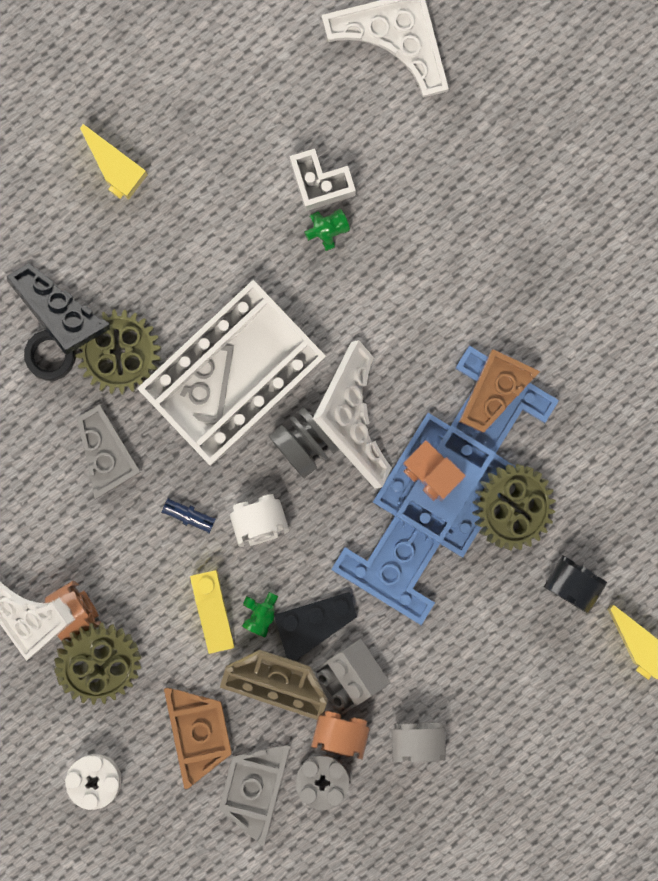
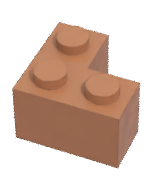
M426 440L403 463V466L406 468L403 472L414 483L419 480L425 486L423 492L433 501L436 499L442 501L466 476Z

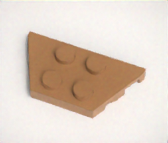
M164 688L185 790L189 789L232 754L221 701L172 688Z

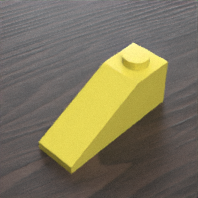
M83 124L80 129L106 182L110 186L108 190L119 199L124 196L129 200L147 177V172Z
M215 570L190 576L208 653L235 648L218 571Z
M610 605L608 611L633 663L638 666L636 671L647 680L650 677L658 680V639L615 605Z

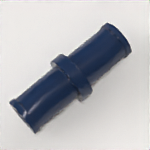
M167 498L161 511L162 514L182 521V524L185 526L189 524L209 534L216 518L194 510V506L190 505V507H187L170 498Z

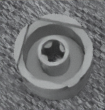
M420 722L419 728H417V724L394 723V729H392V762H403V760L411 762L446 760L445 728H443V723Z
M320 754L310 757L300 766L297 772V793L302 802L313 809H332L341 804L348 793V772L345 766L333 756ZM320 775H324L326 780L330 781V784L325 785V789H320L319 784H315V780H319Z

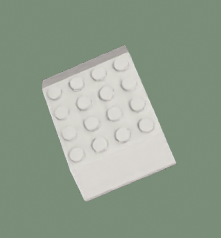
M252 280L137 389L211 466L231 450L300 385L326 356L264 290ZM210 343H214L215 345L210 349ZM225 345L233 346L223 416L216 424L198 421L193 415L217 418L227 351H222L221 349ZM203 351H207V352L200 358L202 352H203ZM210 360L214 366L213 374L207 379L198 378L195 375L197 371V374L200 376H206L210 373L211 366L208 363ZM196 384L205 385L210 392L208 401L205 404L196 405L190 400L188 392L185 397L180 396L184 386L190 389ZM202 387L194 388L191 393L193 400L196 402H202L207 397V392Z

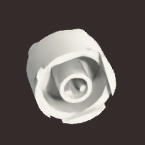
M273 494L260 497L257 503L249 505L248 502H242L233 506L234 511L229 516L239 547H244L243 542L249 541L250 546L276 539L278 538L277 532L282 530L284 535L289 532L281 501L275 499Z
M99 754L84 756L77 760L67 773L65 779L67 793L70 799L81 808L87 810L103 808L118 795L121 788V772L116 763L109 757ZM89 775L92 778L97 776L100 779L97 783L99 788L88 785L90 781Z

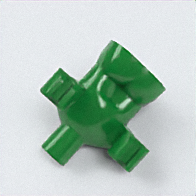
M341 208L324 217L317 211L309 215L313 222V228L304 231V234L308 241L316 237L320 238L323 241L322 245H324L325 251L335 248L333 237L350 232V227Z
M269 592L263 603H257L254 599L246 596L243 606L251 609L253 613L250 619L244 621L242 627L266 638L269 625L274 621V605L278 596Z

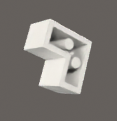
M315 149L290 156V163L305 211L355 196L356 190L348 166L322 173Z

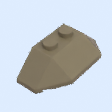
M258 650L226 666L220 688L318 720L319 715L323 716L328 701L310 666L262 650Z

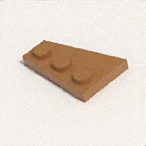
M492 349L459 422L484 433L540 371Z

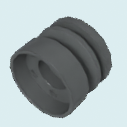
M302 408L298 413L305 421L304 423L300 424L292 416L290 420L295 428L292 433L284 426H280L269 438L305 479L317 469L312 456L317 454L326 461L328 457L322 448L326 446L333 454L338 451V448L313 420L314 415L310 414L305 408Z

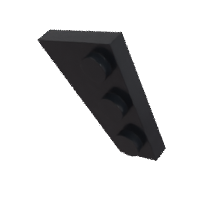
M350 592L274 615L287 659L292 661L298 660L357 618Z

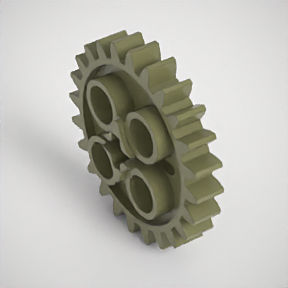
M113 309L112 317H108L105 312H102V318L110 324V330L103 333L111 336L110 344L107 347L98 346L97 342L100 337L98 336L79 347L83 352L76 354V358L83 359L84 362L80 363L78 368H87L83 377L86 379L93 376L90 384L95 386L100 382L99 390L102 392L108 386L111 395H114L116 388H119L120 393L124 395L126 387H129L134 393L135 384L141 385L144 377L148 379L151 376L148 373L150 370L156 371L158 369L153 365V361H161V357L155 355V352L162 349L161 346L154 345L153 343L159 337L158 335L150 336L154 330L153 326L144 328L147 322L145 318L137 322V313L128 318L126 310H123L122 315L118 316L116 310ZM116 329L119 330L120 347L122 350H125V353L121 354L123 375L118 374V359L115 354H112L113 351H116L114 335ZM127 332L137 333L135 343H124V336ZM136 357L140 360L139 367L133 371L128 370L126 362L128 359ZM105 360L113 361L114 367L110 373H102L100 370V365Z
M506 464V470L497 467V476L488 473L489 483L480 482L484 490L475 491L480 496V500L473 501V504L479 506V509L472 512V514L480 517L475 522V525L483 527L479 533L487 536L486 540L488 542H495L497 547L502 548L504 546L508 550H512L513 546L516 549L522 550L523 544L531 547V538L540 541L538 533L540 531L548 532L544 527L545 523H553L548 518V514L555 513V510L550 509L549 505L555 503L556 500L548 497L553 492V489L545 488L549 481L541 479L542 473L533 472L534 468L526 466L524 469V466L516 464L515 468L513 465ZM515 483V490L510 494V486ZM498 493H500L506 500L514 502L513 505L520 511L530 516L531 520L528 521L525 518V516L515 512V509L511 505L502 501L498 497ZM531 499H534V505L529 509L528 504ZM497 505H500V511L495 516L494 509ZM516 520H518V521H519V526H518V528L514 531V530H513L514 522H515Z
M103 622L100 623L98 629H95L92 623L89 624L88 631L79 627V635L70 632L71 641L62 640L65 649H57L58 658H54L56 666L54 671L59 686L63 685L64 693L70 692L73 700L80 695V700L83 704L90 698L92 705H95L97 698H101L102 703L106 704V697L108 696L115 701V693L119 692L125 695L123 687H133L130 678L138 679L139 676L136 670L141 669L140 662L138 661L141 659L139 651H137L138 646L136 642H133L131 634L125 635L123 628L116 632L114 624L105 629ZM99 645H105L101 649H95ZM78 661H84L80 665H74ZM116 662H121L117 666H112V664ZM96 678H99V679H100V680L97 681V682H91L93 679H96Z

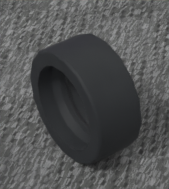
M43 330L34 334L28 340L24 349V360L27 368L36 377L45 381H56L65 377L72 370L75 363V350L65 355V360L58 369L53 371L41 369L34 359L35 350L41 342L53 340L49 333Z

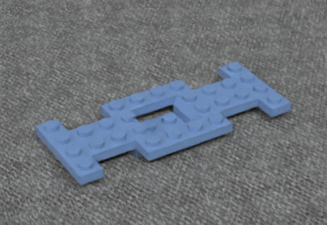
M469 346L455 369L477 382L488 357ZM531 383L508 405L504 412L484 433L459 422L471 394L451 426L427 413L373 501L374 504L395 516L368 561L345 547L331 570L422 625L435 602L415 591L413 587L440 544L462 558L481 529V527L475 525V522L480 517L472 514V512L479 509V506L473 504V501L480 500V496L475 491L484 490L480 482L489 483L488 473L497 476V467L506 470V464L513 465L496 455L522 410L545 424L559 400ZM425 440L466 475L442 501L430 499L423 492L425 486L419 480L414 483L403 472L406 469L403 463Z

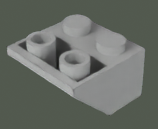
M361 639L313 670L321 688L341 715L372 697L390 683Z

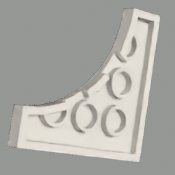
M379 0L322 15L328 42L356 40L379 46L396 56L410 70L420 87L423 98L448 92L449 88L425 0Z
M357 340L350 343L313 420L376 489L383 487L392 467L384 458L376 441H371L366 426L370 422L367 404L363 403L362 393L363 387L367 386L368 374L374 357Z
M0 582V625L26 661L38 653L75 620L70 608L60 598L50 603L32 602L15 594Z

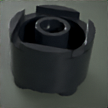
M562 555L548 577L544 588L589 614L603 592L607 581Z

